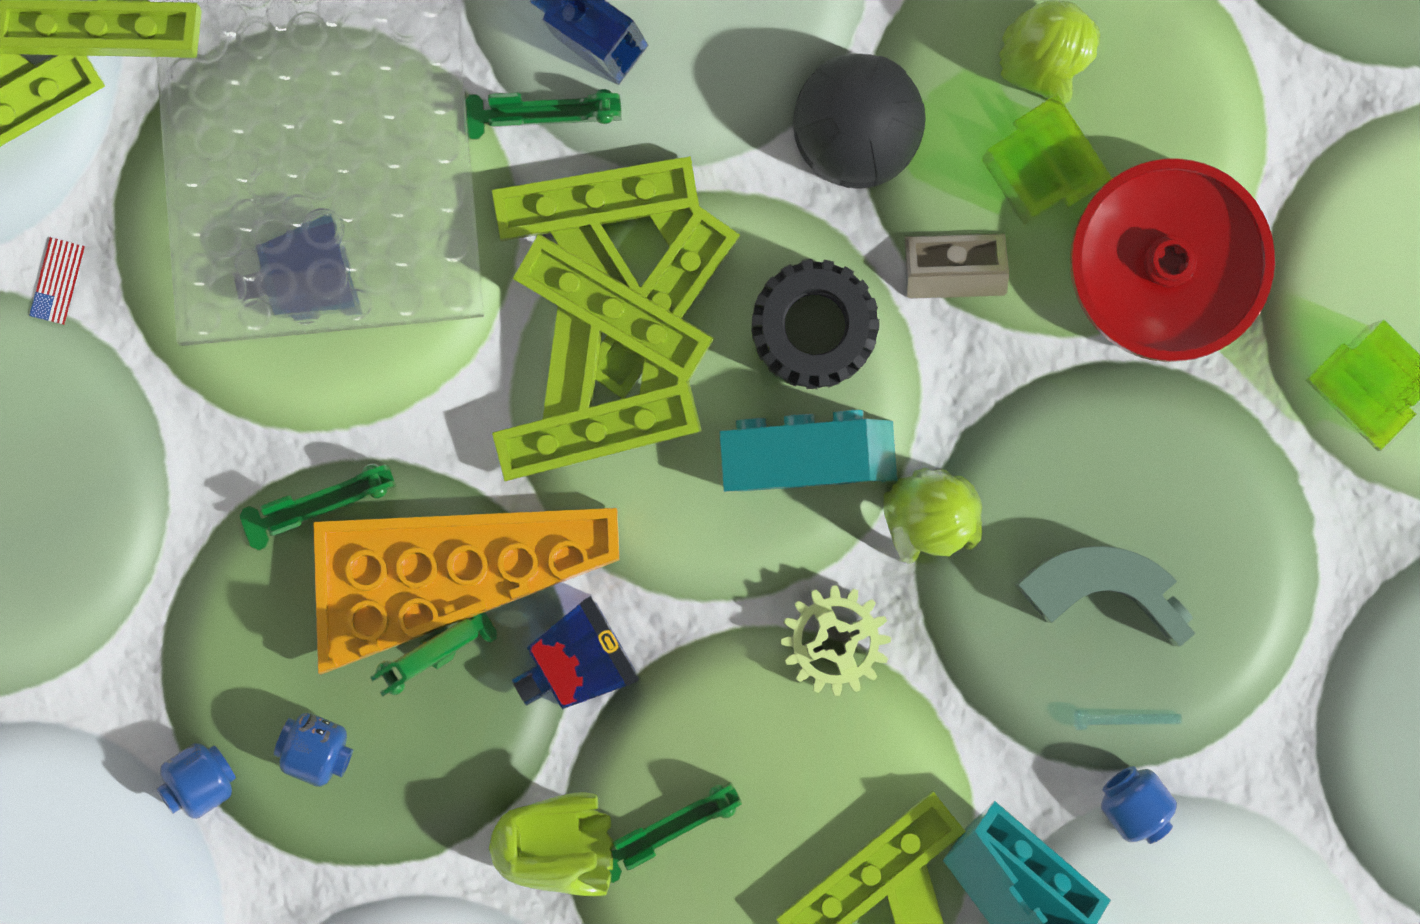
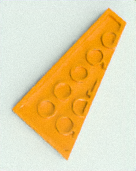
M617 508L314 522L318 674L322 675L619 561Z

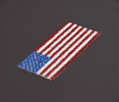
M50 237L29 316L65 325L85 246Z

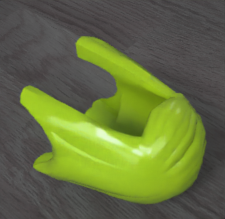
M1051 0L1039 3L1028 11L1021 13L1015 22L1006 28L1002 37L1004 46L999 52V64L1002 67L1000 75L1018 87L1036 92L1044 98L1064 106L1072 99V78L1079 72L1084 71L1096 58L1101 35L1099 27L1073 2Z
M925 467L915 470L910 477L899 478L897 483L892 485L891 491L884 493V516L892 542L901 562L907 564L914 563L921 551L930 555L950 556L962 547L965 550H972L981 541V499L975 487L963 476H952L946 470L939 469L933 471Z
M589 792L564 794L509 810L499 819L491 835L489 851L493 866L504 879L520 886L572 895H607L609 884L611 883V872L609 870L613 869V854L611 852L613 849V839L607 832L611 828V818L607 814L593 810L598 809L597 794Z

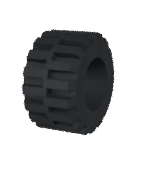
M813 259L801 260L799 264L793 266L790 264L782 268L781 272L774 277L772 276L765 283L763 290L757 297L753 310L752 339L761 361H764L772 374L784 379L785 383L795 387L796 385L806 387V389L829 388L838 385L840 382L856 374L873 352L877 342L876 338L880 319L877 317L878 306L875 298H872L868 291V285L863 279L860 281L853 275V270L846 266L844 268L834 265V261L825 259L823 262H813ZM809 295L824 296L835 302L843 313L845 320L843 337L835 348L826 353L817 355L804 353L794 347L787 337L785 331L786 314L789 308L802 297Z

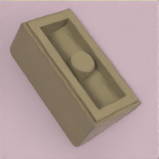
M1005 234L905 237L906 289L908 298L1006 295L1009 268Z

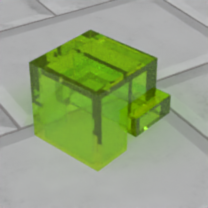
M1058 94L1015 120L1013 125L1017 130L988 148L981 158L1024 226L1062 201L1067 208L1071 207L1113 179Z
M1383 319L1367 325L1348 345L1345 343L1339 344L1305 381L1375 450L1381 451L1417 415L1410 407L1415 406L1420 400V354Z

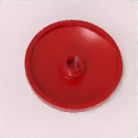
M1178 158L1159 159L1138 164L1123 171L1106 183L1093 196L1081 214L1074 231L1070 251V272L1074 291L1082 310L1092 325L1107 340L1122 350L1141 358L1161 362H1182L1205 357L1223 349L1239 338L1253 324L1263 309L1271 290L1275 270V249L1271 230L1263 211L1252 195L1238 181L1225 172L1202 162Z

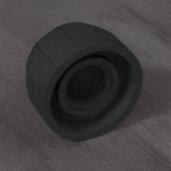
M843 54L822 64L805 82L796 101L793 131L801 156L820 177L846 188H869L890 181L909 165L923 138L926 116L925 106L916 85L907 75V71L900 65L883 56Z

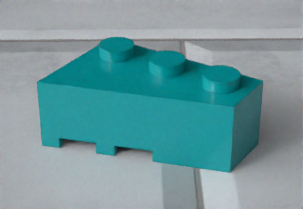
M863 410L833 412V422L815 423L814 414L784 416V426L766 427V418L736 420V430L720 431L724 492L801 488L833 484L844 485L872 481H897L893 421L864 419Z
M996 801L991 803L964 829L966 832L956 840L943 859L989 924H1097L1111 901L1110 898Z

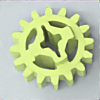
M831 586L829 598L825 599L815 589L811 591L813 604L807 606L797 601L794 605L801 614L797 620L785 618L784 624L794 629L792 636L781 638L782 645L793 647L794 653L785 659L786 665L797 663L801 665L802 668L796 676L799 682L807 679L809 676L815 678L813 683V691L819 693L825 683H830L834 696H840L842 684L847 682L855 692L860 691L858 679L864 674L872 680L877 678L875 671L871 668L873 662L887 663L888 658L878 652L879 645L891 642L890 636L879 634L878 628L884 625L887 619L885 616L873 618L870 615L876 604L874 600L870 599L863 605L856 603L858 599V590L852 589L846 598H840L838 586ZM831 606L851 609L862 619L850 624L840 621L836 618ZM815 615L819 626L814 639L802 645L803 629L810 617ZM834 626L840 633L846 631L850 633L858 630L857 633L849 636V639L843 643L845 651L841 654H837L832 648L825 650L821 648L813 651L814 648L822 645V642L828 638L826 630ZM869 636L868 652L864 660L857 666L853 657L858 641ZM823 657L835 662L840 674L834 675L821 672L809 662Z

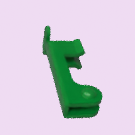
M600 89L595 94H590L585 98L522 101L519 92L494 93L488 95V103L491 110H484L483 100L477 94H469L464 100L465 134L472 140H478L485 133L484 123H489V126L501 127L584 122L608 124L612 121H622L620 94L612 93L608 89Z
M368 464L363 468L362 473L344 482L296 500L287 495L261 505L260 510L262 514L267 516L265 518H261L259 510L252 506L243 508L239 517L250 547L260 551L265 549L269 542L266 530L269 531L270 536L280 534L300 526L301 522L367 497L381 498L387 493V490L397 486L389 465L378 466L376 464Z
M483 612L470 617L471 621L467 618L443 632L433 633L420 641V646L392 663L390 661L381 662L376 667V673L370 677L372 681H375L382 676L389 686L380 692L381 696L383 697L388 693L398 695L404 690L405 682L431 666L439 669L452 661L456 651L476 639L478 632L483 640L489 643L496 640L497 630L487 614ZM396 667L402 678L398 679L392 669Z
M732 782L724 786L721 784L714 785L706 796L645 828H638L615 840L613 845L616 849L611 851L613 854V869L609 870L611 872V883L618 881L622 873L617 862L623 860L625 868L631 870L656 856V848L697 826L718 817L725 819L732 817L736 812V808L742 805V801Z

